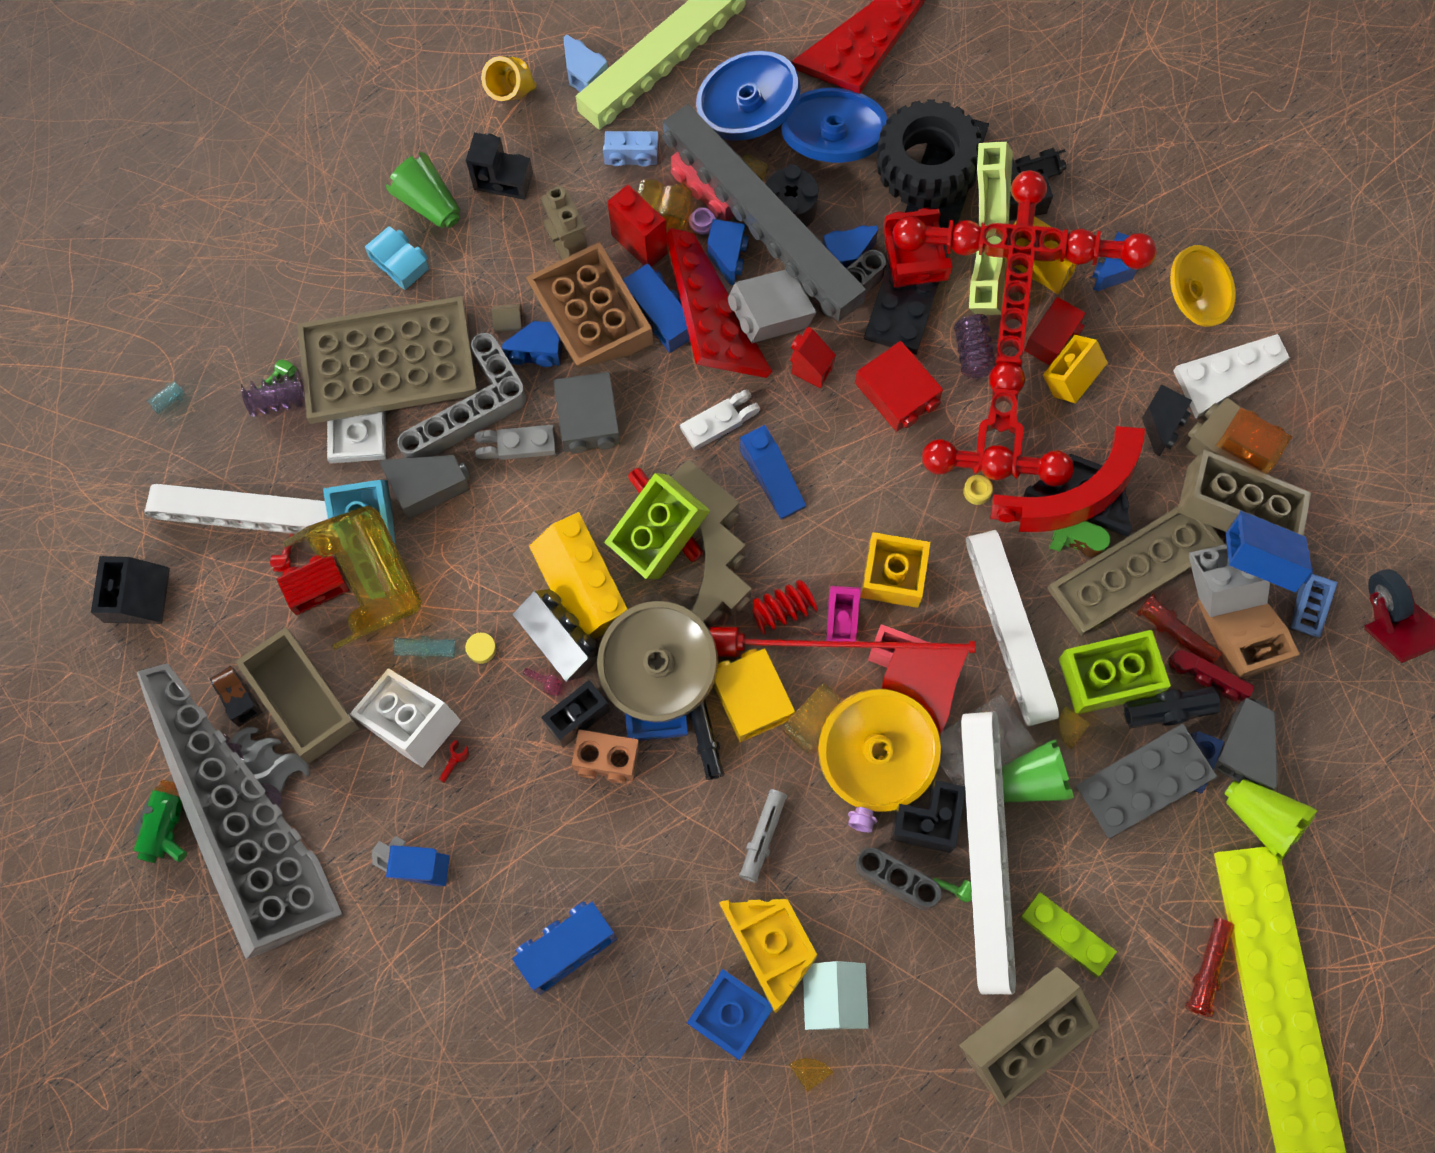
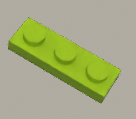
M1041 892L1037 893L1020 916L1024 922L1096 978L1102 974L1117 952Z

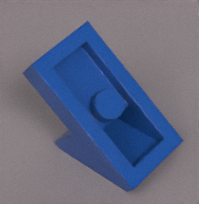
M390 846L386 877L438 887L446 886L450 855L437 853V850L433 848Z

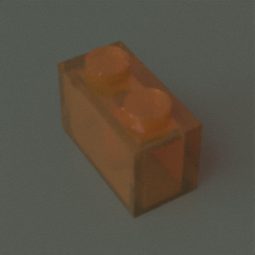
M1240 407L1216 446L1261 472L1268 474L1279 461L1293 436L1287 434L1281 427L1264 421L1255 412Z

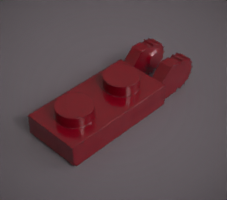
M1186 650L1175 651L1168 658V665L1180 675L1185 673L1195 676L1194 680L1197 683L1206 687H1211L1212 685L1222 691L1221 694L1229 700L1235 702L1243 701L1249 698L1254 690V685L1201 657L1199 658L1190 652L1187 653Z

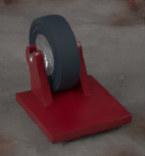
M1384 569L1370 576L1368 589L1375 621L1364 625V630L1401 663L1435 650V619L1415 604L1412 590L1405 580L1392 569Z

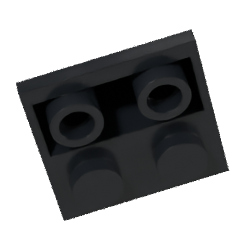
M99 556L91 613L103 623L162 624L170 568L132 557Z

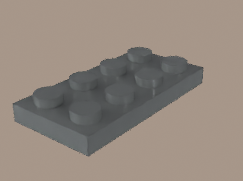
M1182 723L1077 784L1076 787L1110 839L1217 778V775Z

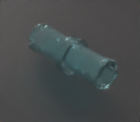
M422 636L421 639L395 637L393 653L394 656H420L421 659H428V656L454 658L455 639H429L428 636Z

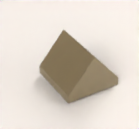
M521 304L492 307L495 332L522 330Z

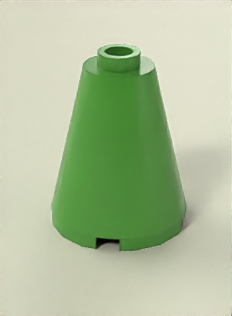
M419 152L418 154L421 157L417 159L410 156L391 174L390 178L393 182L391 186L386 184V190L440 228L446 226L451 228L460 219V208L429 156L424 152Z
M1057 740L1048 741L1002 766L1004 803L1062 801L1074 798L1072 788L1070 789L1068 783L1069 777Z

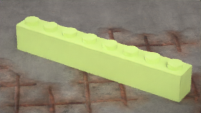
M688 0L576 95L578 112L599 130L605 125L611 124L619 113L625 108H630L635 100L644 92L650 91L654 83L661 77L667 76L676 64L686 60L697 46L703 45L711 34L717 29H722L732 16L739 14L745 7V0Z

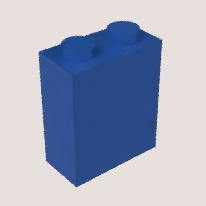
M1239 512L1226 532L1229 566L1296 593L1303 583L1306 584L1310 580L1313 573L1307 538L1246 512Z

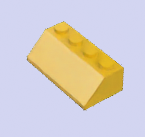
M579 512L553 523L529 545L550 590L559 595L562 605L578 619L579 626L593 639L604 635L612 622L628 610Z

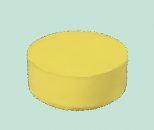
M983 475L971 476L967 479L963 488V494L967 501L975 505L986 503L993 493L992 482Z
M486 633L473 634L466 642V653L475 663H487L496 654V644L493 638Z

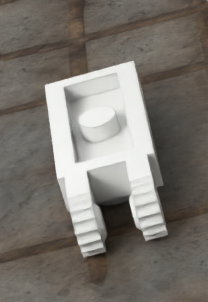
M743 390L735 394L730 400L726 399L680 424L681 431L694 451L743 425V422L759 413L761 409L756 403L745 407L739 414L735 409L751 398L752 395L749 390Z

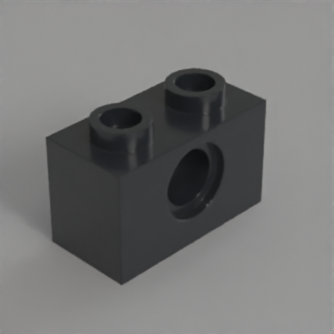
M588 680L544 714L541 719L546 728L564 748L577 738L578 730L586 731L610 712V708L605 698L592 682Z

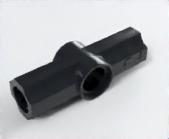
M1214 687L1187 692L1170 690L1159 693L1152 698L1125 702L1123 704V714L1129 729L1155 724L1171 726L1186 722L1190 718L1218 714L1220 712V699Z

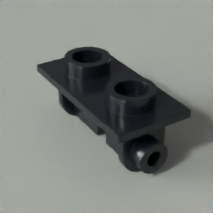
M1050 148L1039 152L1040 157L1031 159L1030 155L1016 159L1014 162L1018 174L1028 170L1036 172L1041 170L1042 174L1046 173L1047 178L1060 175L1063 170H1066V162L1063 159L1060 160L1059 155L1066 151L1063 149L1056 152L1055 148Z

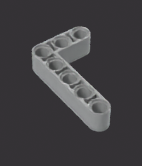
M477 334L471 343L476 362L489 381L490 386L401 433L397 444L404 458L433 457L524 407L526 394L522 381L491 334ZM484 348H491L488 352H480ZM496 370H505L501 374H493ZM511 391L518 392L515 396H507ZM487 404H493V407L488 410L482 409ZM463 417H468V418H469V419H468L466 422H464V423H457V421H458L460 418H463ZM436 431H444L443 434H441L438 437L432 436L433 433H435ZM419 444L416 449L407 450L410 445Z

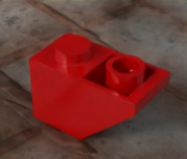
M807 327L803 335L798 334L792 343L791 349L794 352L790 358V362H792L791 374L821 389L834 368L836 354L812 328Z

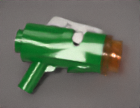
M161 780L159 786H155V789L152 790L143 807V811L133 830L137 835L133 851L138 853L137 859L156 863L157 858L164 859L167 853L177 862H181L187 856V852L173 842V830L175 824H179L182 806L175 782Z

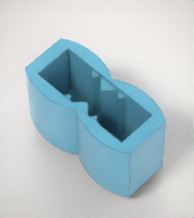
M388 226L368 243L365 249L368 257L401 288L406 290L429 270L426 261L428 257L420 247L416 246L414 248L408 244L409 239L401 230L395 231Z

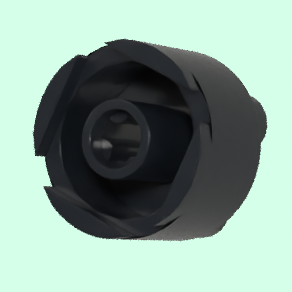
M789 165L773 173L765 184L808 227L813 222L817 211L819 188L815 179L797 165Z

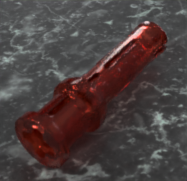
M1153 593L1136 612L1138 616L1143 615L1152 622L1158 632H1167L1199 658L1201 657L1214 664L1213 661H1216L1222 654L1220 650L1216 649L1180 621L1174 609L1169 610L1158 602L1156 595Z
M1214 919L1199 973L1193 976L1192 979L1194 987L1190 1001H1187L1184 1006L1187 1010L1205 1017H1213L1214 1011L1212 1006L1216 992H1220L1222 987L1219 981L1220 972L1235 926L1227 920Z

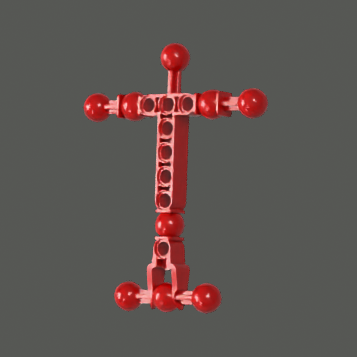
M1033 170L1021 172L1015 177L1011 185V194L1019 204L1016 225L992 223L985 226V223H982L980 227L976 222L970 220L959 221L955 225L954 220H950L949 228L928 227L920 218L912 215L901 218L895 224L892 231L893 240L900 249L907 252L916 251L924 243L947 245V254H951L952 249L956 254L962 256L973 255L979 251V255L985 253L991 257L1008 258L996 365L989 375V385L993 390L988 419L982 420L979 425L976 452L956 450L955 446L947 440H933L925 446L922 452V463L928 471L940 475L952 471L954 467L973 469L974 475L982 471L987 478L995 481L1003 480L1011 474L1016 480L1020 474L1039 475L1040 479L1050 486H1062L1068 483L1074 473V463L1065 452L1059 450L1050 451L1041 458L1021 456L1024 427L1021 423L1017 422V401L1019 392L1025 384V373L1021 367L1034 260L1055 261L1057 259H1060V262H1064V258H1066L1070 263L1076 265L1087 264L1092 260V265H1096L1098 257L1122 259L1127 267L1135 270L1143 269L1155 260L1157 254L1156 244L1149 235L1136 233L1130 235L1124 241L1100 240L1101 231H1097L1095 236L1091 231L1083 228L1068 233V229H1064V232L1054 227L1033 226L1036 204L1042 201L1047 192L1045 179L1039 172ZM991 236H997L1002 241L998 244H990L987 239ZM1020 238L1027 239L1030 242V244L1022 247L1017 245L1016 241ZM1052 240L1057 242L1059 246L1055 249H1050L1044 243ZM1017 265H1022L1027 271L1023 274H1017L1012 269ZM1018 292L1024 298L1021 301H1013L1009 295ZM1015 319L1020 322L1021 326L1017 329H1011L1006 325V322ZM1014 347L1018 353L1015 356L1009 357L1003 353V349ZM1005 401L1012 408L1008 412H1000L997 410L996 405L999 402ZM994 429L998 432L1009 430L1010 433L1015 435L1013 452L1003 445H992L985 449L986 433Z

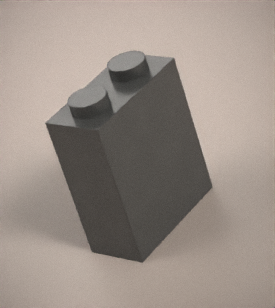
M609 371L553 380L561 438L565 452L577 454L591 448L610 449L620 444Z

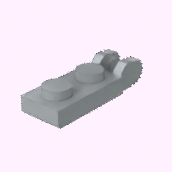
M553 425L500 429L497 432L485 430L478 431L475 434V441L478 443L497 442L498 448L489 446L475 451L476 457L482 460L497 458L499 460L556 454Z

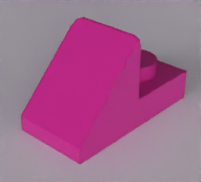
M830 586L826 641H856L861 590L859 587Z

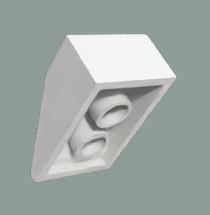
M390 669L385 671L350 713L355 720L422 768L461 721L445 702Z

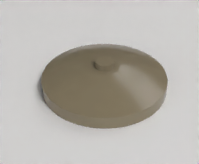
M646 602L626 610L608 627L598 651V675L606 695L621 711L643 721L668 722L692 712L709 694L717 675V648L710 630L692 611L671 602Z

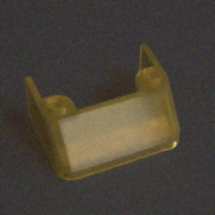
M364 506L309 525L282 542L285 548L308 540L312 550L318 556L329 557L336 555L360 605L348 617V624L353 634L333 644L334 650L418 612L421 607L420 595L380 513L371 506Z

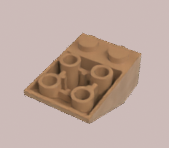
M1200 600L1197 601L1229 673L1238 678L1244 679L1286 665L1300 655L1287 626L1268 602L1264 605L1210 617Z

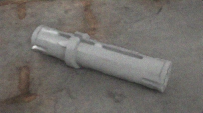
M770 789L768 792L769 794L753 839L747 843L746 850L748 852L742 870L739 873V877L754 883L758 882V876L765 857L768 858L771 851L768 848L785 800L788 797L785 793ZM773 810V812H772V814H771V817H770V820H769V823H768V826H767V828H766V825H767V822H768L770 813H771V811Z

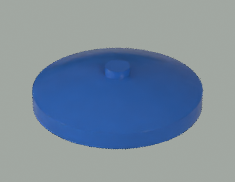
M770 51L742 53L718 65L704 79L697 94V111L704 121L723 139L747 140L756 138L774 130L791 115L800 97V80L793 64L780 54Z
M821 88L800 94L795 109L781 124V133L792 149L808 158L833 163L851 162L868 157L878 150L880 132L886 124L887 116L883 108L876 101L864 94H858L841 88Z

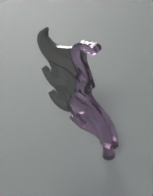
M247 727L238 731L230 743L228 742L230 738L226 734L223 735L226 738L225 743L233 753L236 751L265 789V795L279 809L282 805L281 792L287 779L298 771H302L305 776L310 775L309 764L299 755L292 753L282 755L274 752V746L282 744V741L274 738H265L259 741L252 740V735L260 732L258 728Z

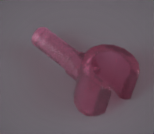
M528 668L524 669V675L544 683V693L559 696L562 683L556 676H545Z

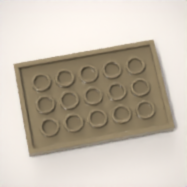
M462 296L297 324L306 414L309 424L464 398L478 392Z

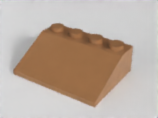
M600 242L526 277L528 284L577 368L630 356L653 344L650 324Z

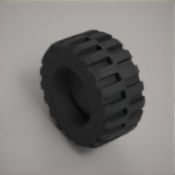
M927 99L926 103H921L920 100L912 102L910 107L905 105L899 108L897 115L895 113L891 114L880 132L877 171L881 176L880 181L883 186L889 187V193L893 197L899 196L901 197V202L907 205L911 202L919 208H924V205H931V208H939L940 204L945 203V206L955 202V197L961 199L967 194V190L972 188L976 181L979 143H983L981 131L977 125L975 126V120L969 114L965 116V111L960 107H951V103L946 101L936 103L935 99ZM930 143L945 148L953 158L939 165H924L910 158L906 151L915 145Z

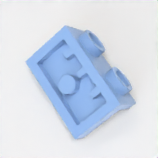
M605 131V144L603 146L605 165H657L658 132Z

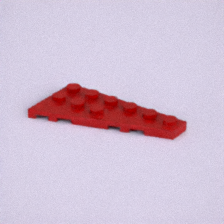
M670 228L667 232V243L695 364L767 378L772 373V370L756 342L751 343L747 334L742 331L738 317L729 306L727 299L729 294L695 234Z

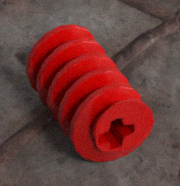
M802 580L796 581L795 588L790 584L785 585V594L780 589L774 591V598L769 593L764 594V604L758 598L753 599L752 612L762 635H766L765 625H769L775 631L777 620L784 626H787V616H790L796 622L798 621V611H801L805 617L809 616L808 607L810 606L816 613L818 611L812 592Z

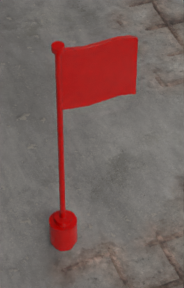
M710 627L709 629L714 638L718 656L739 657L740 651H745L746 645L895 648L884 675L881 689L897 691L918 702L933 719L939 736L949 718L956 681L968 651L969 653H976V641H969V644L760 640L746 639L745 633H741L739 627Z

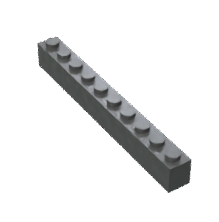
M689 104L663 121L664 134L662 136L665 143L670 148L674 147L679 152L682 161L687 166L691 165L696 170L699 179L704 184L708 183L713 188L716 197L722 203L726 202L730 206L732 213L739 221L743 220L754 238L763 241L771 256L775 259H780L789 275L793 278L797 277L803 284L806 293L811 297L814 296L821 303V307L827 315L833 316L839 322L864 303L866 289Z

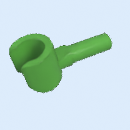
M278 360L274 367L275 371L259 387L265 391L281 376L291 379L295 375L297 368L286 360Z
M934 877L933 880L939 884L940 888L954 893L961 901L969 902L972 900L971 882L964 880L960 887Z

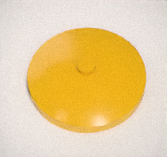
M888 689L865 690L843 700L826 719L821 730L818 745L819 763L830 787L849 804L855 807L867 808L874 812L896 810L899 804L908 805L919 798L932 783L938 770L941 755L940 737L929 713L914 699Z

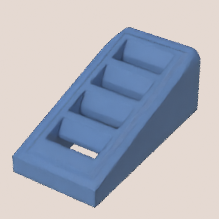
M1312 574L1310 580L1306 584L1303 583L1298 590L1290 629L1320 638L1338 582ZM1311 587L1323 589L1322 594L1310 591ZM1308 597L1320 600L1319 605L1308 602ZM1305 607L1318 611L1317 616L1305 613ZM1301 618L1315 622L1314 627L1300 623Z

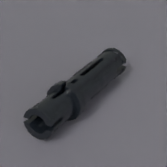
M704 699L696 709L690 712L698 743L696 750L697 754L701 755L706 780L718 779L719 776L723 777L725 773L718 751L720 750V744L716 742Z

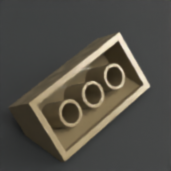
M1055 967L979 1030L970 1035L959 1047L970 1066L1003 1107L1100 1026L1081 987L1061 969Z

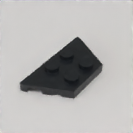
M1069 454L1074 463V473L1068 483L1062 486H1050L1040 479L1033 486L1030 485L1026 488L1024 497H1046L1074 489L1088 481L1103 465L1074 454ZM1126 488L1105 510L1086 521L1129 537L1132 526L1129 522V501L1126 495Z

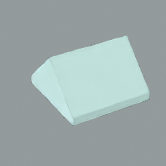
M841 961L813 963L803 977L805 1030L868 1029L866 964Z

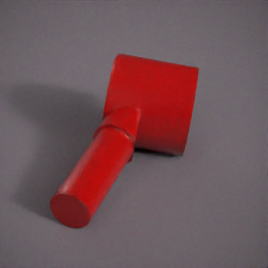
M295 534L289 535L286 545L282 550V555H271L270 566L274 567V572H283L291 567L290 554L297 538Z
M458 740L451 743V758L438 779L444 783L457 763L465 761L469 756L468 746L465 747L462 753H455L459 746Z

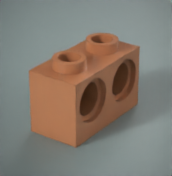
M578 730L571 764L572 768L578 772V776L595 779L596 775L606 776L608 781L618 784H625L626 780L633 781L640 748L639 740ZM593 749L599 753L598 758L593 762L583 760V754L587 750ZM622 754L629 758L628 763L623 767H615L612 764L614 757Z

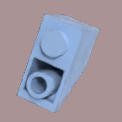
M566 34L563 39L569 85L581 92L608 69V64L601 54L594 53L578 39L575 40Z

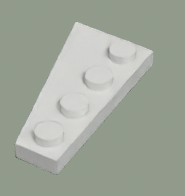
M1276 334L1178 365L1173 371L1185 397L1192 400L1190 408L1195 418H1198L1209 410L1215 402L1219 405L1226 397L1240 392L1250 383L1259 380L1285 364L1290 357L1279 335Z

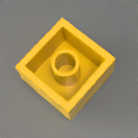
M872 532L860 598L918 608L923 596L931 542Z

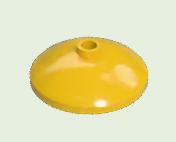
M1193 245L1179 252L1174 259L1170 274L1171 291L1178 308L1189 320L1197 325L1213 327L1223 323L1231 315L1236 299L1235 284L1229 267L1217 252L1203 245Z

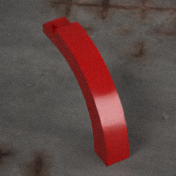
M1116 426L1111 442V453L1108 459L1094 476L1074 489L1046 497H1018L993 494L990 519L999 520L1004 523L1020 522L1019 532H1046L1064 529L1094 517L1111 505L1130 482L1141 454L1145 428Z

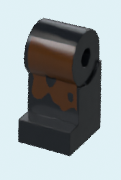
M232 666L210 678L213 688L226 708L225 711L228 717L237 726L240 727L263 713L249 688L244 684Z

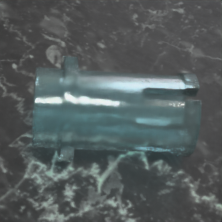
M176 381L172 383L167 382L165 388L147 399L148 404L152 405L151 408L157 414H160L161 411L175 401L183 400L182 396L185 395V392Z

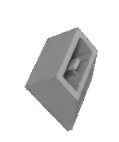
M1227 544L1189 553L1198 597L1210 617L1267 604L1270 582L1229 566Z

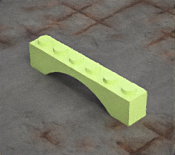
M1007 142L979 143L977 175L980 227L982 223H985V226L992 223L1009 224L1013 151ZM991 236L987 239L990 244H998L1002 241L997 236ZM979 251L976 252L974 270L970 281L969 309L975 315H1001L1007 258L991 257L985 253L979 255Z

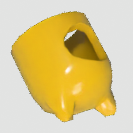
M494 57L486 62L482 70L481 80L483 88L494 100H519L536 88L537 83L533 80L529 66L520 58Z

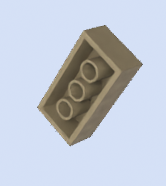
M1203 449L1188 465L1178 513L1227 532L1239 512L1243 511L1303 536L1311 492Z

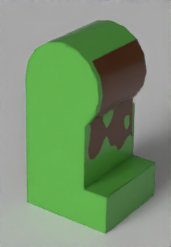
M1084 521L1064 529L1054 530L1049 548L1060 552L1063 546L1080 550L1089 558H1094L1106 550L1110 543V536L1104 528Z

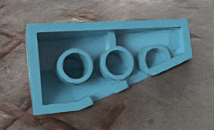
M374 480L323 488L327 517L341 539L344 550L347 551L353 562L354 569L369 598L375 599L400 595L393 511L388 480Z

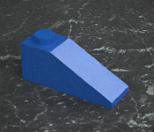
M766 425L740 437V452L779 518L782 520L806 508V504L785 459Z

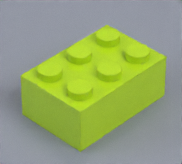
M654 473L604 543L645 579H660L711 510L671 476Z
M1152 630L1066 649L1058 659L1076 715L1122 705L1128 701L1152 698L1171 687Z

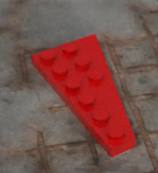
M874 0L792 60L791 63L799 72L860 94L926 0Z

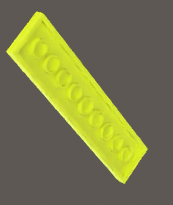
M1267 847L1217 852L1214 856L1276 1153H1346L1282 860L1277 859Z

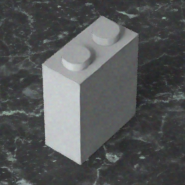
M786 270L735 282L727 298L731 310L735 312L740 321L742 331L747 334L751 343L806 329L816 314L797 277L793 278Z

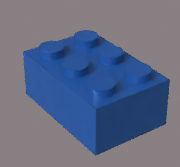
M585 901L579 903L569 911L571 916L561 924L558 920L554 921L542 931L544 936L535 942L530 939L515 950L517 955L512 960L535 993L543 994L618 940L593 901L589 904H586Z

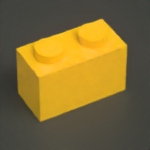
M1074 335L1044 372L1043 377L1054 398L1076 404L1108 362L1097 340Z

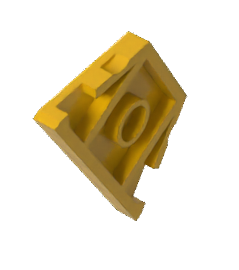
M773 899L769 902L762 900H748V902L730 903L729 900L719 902L774 1012H778L817 959V953L788 899Z

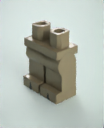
M557 186L548 190L546 196L541 197V203L549 219L543 221L544 227L560 259L563 260L587 248L586 236L583 233L586 232V227L567 189Z

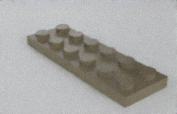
M1178 507L1053 582L1047 589L1082 636L1191 568L1190 552L1224 545L1225 543L1212 526L1178 513Z

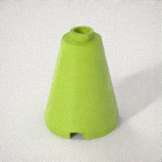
M1243 779L1240 783L1234 780L1224 794L1229 797L1226 804L1280 861L1291 851L1289 847L1298 842L1318 810L1246 779Z

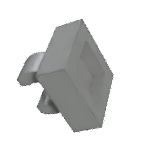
M397 836L392 839L389 846L378 841L372 850V864L387 872L390 846H405L406 841Z

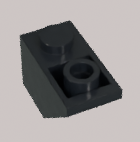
M1162 384L1142 417L1153 451L1158 456L1162 454L1165 448L1171 450L1179 434L1175 433L1178 425L1184 427L1192 413L1187 410L1192 401L1191 399Z

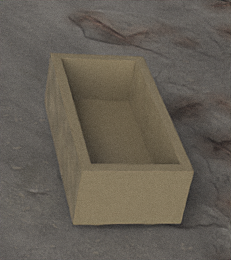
M287 627L235 661L299 757L308 764L359 729L299 641Z

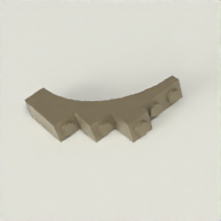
M688 459L671 477L711 510L698 527L703 542L705 569L699 596L691 611L706 626L710 625L712 627L722 617V610L730 617L737 611L742 613L746 610L752 601L750 599L752 588L731 571V569H738L745 560V544L725 528H730L738 520L739 502Z

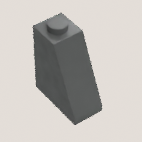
M454 455L384 459L379 462L408 519L470 490L467 479L471 478L464 463L458 465Z
M1246 698L1237 705L1221 739L1224 743L1214 769L1238 782L1246 779L1274 791L1277 786L1275 712L1268 709L1267 705L1260 700Z

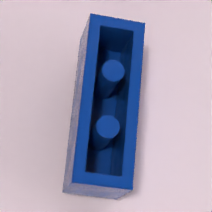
M646 264L622 279L650 324L652 332L669 353L690 341L681 299L674 290L670 291L667 288L665 279L658 270L654 271L649 264Z

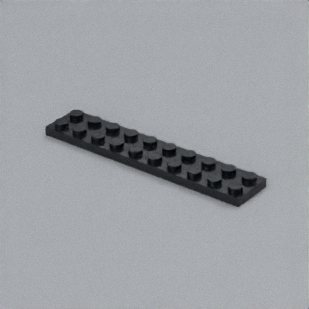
M975 120V126L979 127L982 134L981 140L984 143L989 123ZM927 143L921 164L939 165L953 157L945 148ZM967 194L961 199L955 197V202L946 206L945 203H942L939 208H931V205H924V208L939 209V227L949 228L950 220H954V225L959 222ZM910 202L906 207L905 213L915 212L922 208L916 207V204ZM943 245V246H944V250H945V255H946V258H947V257H948V254H947V245ZM888 262L864 340L892 347L899 341H902L912 354L917 355L939 282L894 287Z

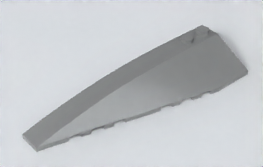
M166 663L138 671L137 676L175 786L246 960L277 948L342 915L316 855L312 850L309 851L301 841L302 837L295 828L292 829L282 817V811L276 804L273 805L265 795V789L236 751L233 753L225 743L226 738L219 730H215L207 719L208 715L202 707H198L190 697L191 693L169 664Z

